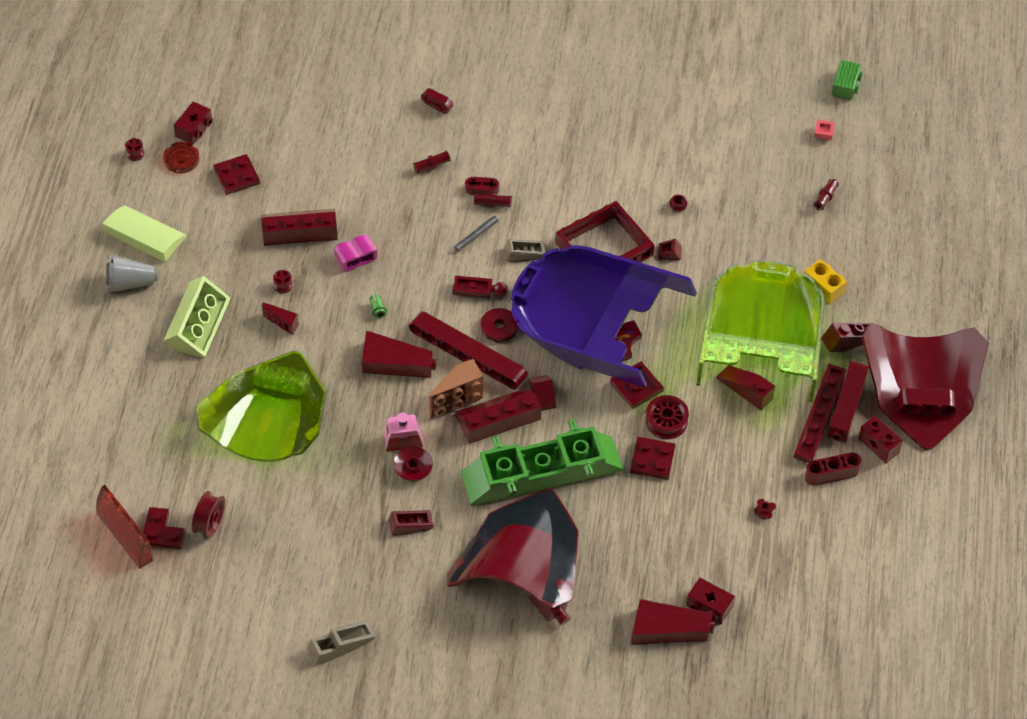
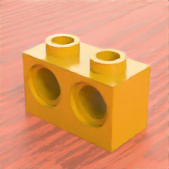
M821 259L804 271L803 283L828 304H831L845 293L847 285L845 278L835 272L829 264Z

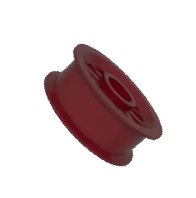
M671 395L656 397L647 406L646 427L650 433L658 438H677L687 429L689 410L687 405L678 397Z
M206 491L202 495L192 518L191 528L193 533L198 531L205 533L207 538H211L215 534L225 510L226 501L224 496H213L210 491Z

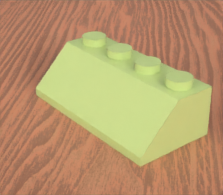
M204 276L190 281L163 341L177 352L204 358L231 298Z

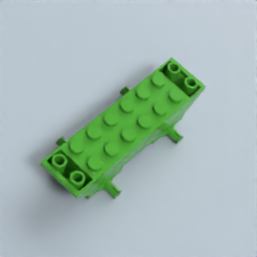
M573 418L572 421L571 419L567 421L570 430L556 435L555 440L519 447L518 444L501 445L500 437L496 436L495 439L494 436L491 438L494 447L480 452V457L461 471L470 505L474 506L623 471V466L613 438L597 432L594 426L578 428L576 420Z

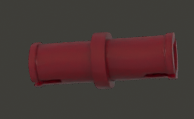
M446 150L434 156L429 155L424 160L414 162L415 172L419 174L431 168L436 169V166L450 162V155Z
M829 179L826 186L820 190L819 197L813 204L815 209L823 211L828 201L832 200L833 193L839 186V182L836 179Z
M475 193L474 205H488L491 208L495 206L511 207L512 196L496 195V193H491V195Z

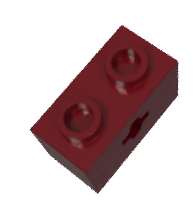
M192 101L173 125L175 137L194 145L202 137L206 128L210 127L213 122L211 109Z
M873 416L861 426L858 437L884 463H888L900 453L903 442L899 436L876 416Z
M699 577L687 595L686 605L690 609L713 613L711 621H717L722 624L734 606L735 596Z

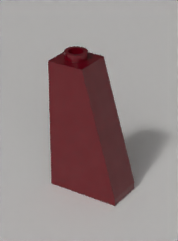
M366 331L362 356V373L431 378L432 370H436V359H433V351Z
M850 361L828 432V437L836 441L847 442L865 388L869 371L868 365Z
M640 599L631 644L708 641L709 633L713 634L715 622L711 621L713 613Z

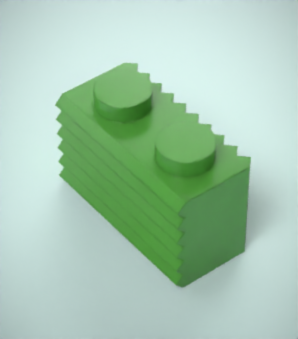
M840 60L831 95L853 99V95L857 94L860 84H857V81L861 82L863 71H860V63Z

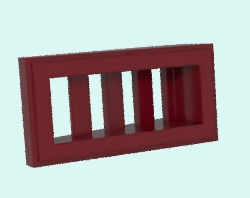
M265 302L262 303L263 316L286 332L294 335L299 326L298 314Z
M430 510L391 511L389 517L391 535L413 533L433 529L434 527ZM422 517H424L425 523L421 522Z

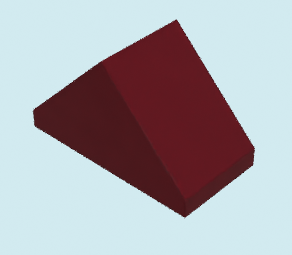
M547 375L528 378L530 389L534 391L541 405V411L556 408L552 379Z

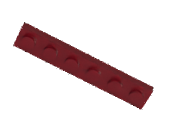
M828 363L793 458L808 463L814 460L847 369Z

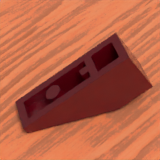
M728 365L716 376V379L759 410H762L773 400L775 385L759 374Z

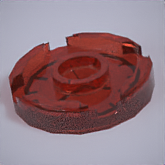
M176 142L171 144V147L165 149L163 159L168 170L174 173H187L196 168L199 164L200 156L198 149L189 142Z

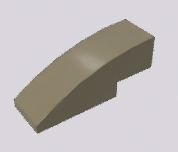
M365 620L331 629L327 635L310 639L307 650L316 665L345 655L372 641L376 636L368 621Z

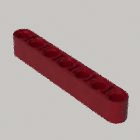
M421 311L409 324L410 331L416 336L462 362L474 359L480 372L513 390H516L528 376V372L523 366L424 311Z

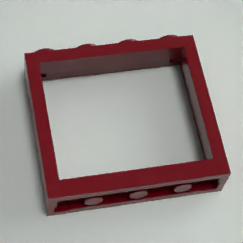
M617 200L555 232V244L561 250L569 248L571 246L569 241L615 218L638 245L634 249L620 255L621 257L641 263L654 256L655 244Z

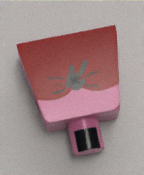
M399 413L397 417L387 419L384 431L386 452L402 450L407 447H423L421 430L415 415Z

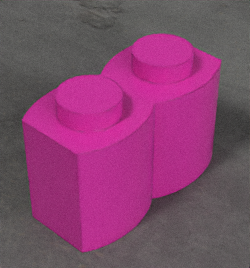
M359 235L351 241L337 244L334 247V257L343 271L347 272L376 260L377 249L368 235Z

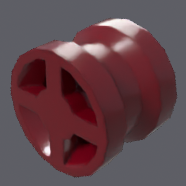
M132 138L125 143L126 155L129 160L139 161L144 157L143 142L140 139Z
M279 270L274 273L275 291L281 294L291 291L292 276L290 272Z

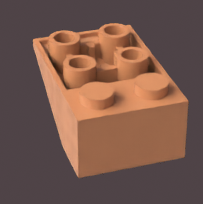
M474 359L456 365L429 394L430 419L442 416L451 410L460 409L466 404L475 403L483 398V375Z

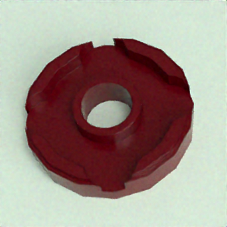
M504 308L491 309L481 319L480 327L482 334L489 340H495V342L508 341L518 331V325L512 312ZM502 323L504 324V326L498 328L495 326V324Z

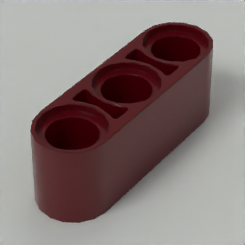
M850 452L812 460L806 466L805 481L809 485L816 486L854 478L859 474L862 458L859 454Z

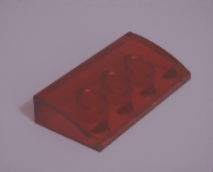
M103 485L96 501V514L137 567L141 569L153 561L149 539L108 487Z

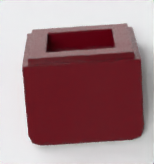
M676 238L659 243L658 258L662 260H681V244Z

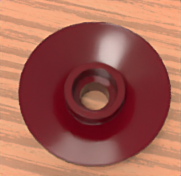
M420 447L402 449L394 458V470L404 480H422L431 473L433 468L431 455Z

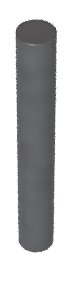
M494 215L457 243L454 249L459 252L499 221L497 216Z

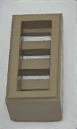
M508 239L505 245L506 260L510 262L538 259L546 253L543 241Z

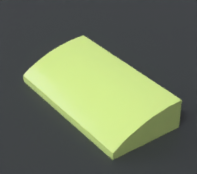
M125 205L114 211L102 223L104 233L163 262L168 260L186 238V234Z

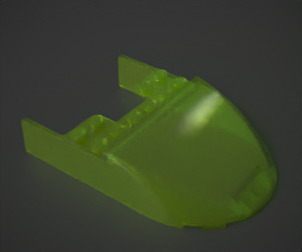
M762 260L749 261V264L742 266L736 264L727 268L724 274H719L711 289L696 386L701 384L705 362L731 366L739 362L740 354L778 359V369L784 374L811 378L809 402L813 403L825 309L824 294L816 286V281L806 273L803 275L797 272L793 266Z

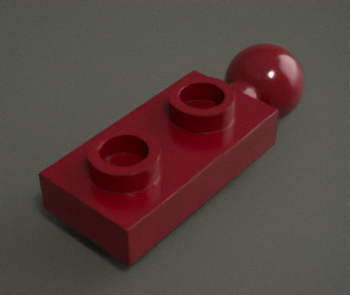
M455 275L453 295L490 298L491 292H494L498 297H503L508 292V286L504 282L492 285V279Z

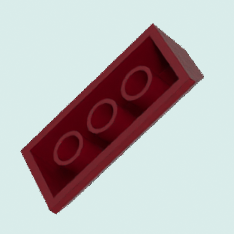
M335 209L261 215L264 246L338 240Z
M524 388L456 411L454 414L468 443L471 444L541 420V405L534 391Z

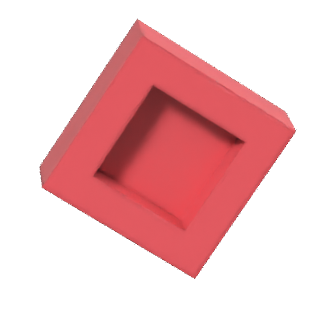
M817 120L814 138L832 141L835 122Z

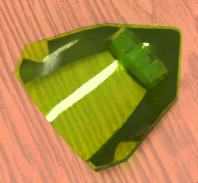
M292 351L241 370L221 383L196 405L198 430L209 436L226 450L241 457L262 462L286 460L292 456L302 455L320 435L327 393L302 353Z

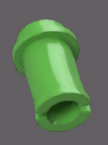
M374 294L376 301L373 295L369 298L373 309L372 315L377 319L385 317L387 309L383 306L381 296Z

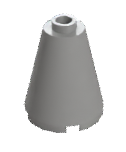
M108 255L107 258L111 259V262L106 264V284L110 285V289L106 288L107 292L111 293L153 285L154 281H157L158 271L154 270V266L115 255Z

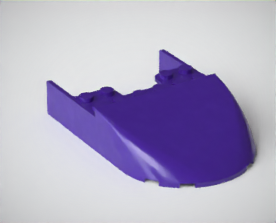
M571 245L569 248L561 250L556 248L544 253L543 257L536 262L532 261L526 266L517 278L511 294V311L519 328L539 346L581 370L584 367L644 388L647 386L641 370L621 363L627 349L623 342L615 340L630 310L637 312L648 311L662 288H668L694 297L697 294L691 278L587 246Z

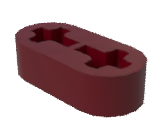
M427 88L421 94V99L426 105L444 114H447L454 106L450 98L431 88Z
M469 177L465 180V191L470 195H475V193L489 195L496 193L497 195L499 192V182L495 178Z

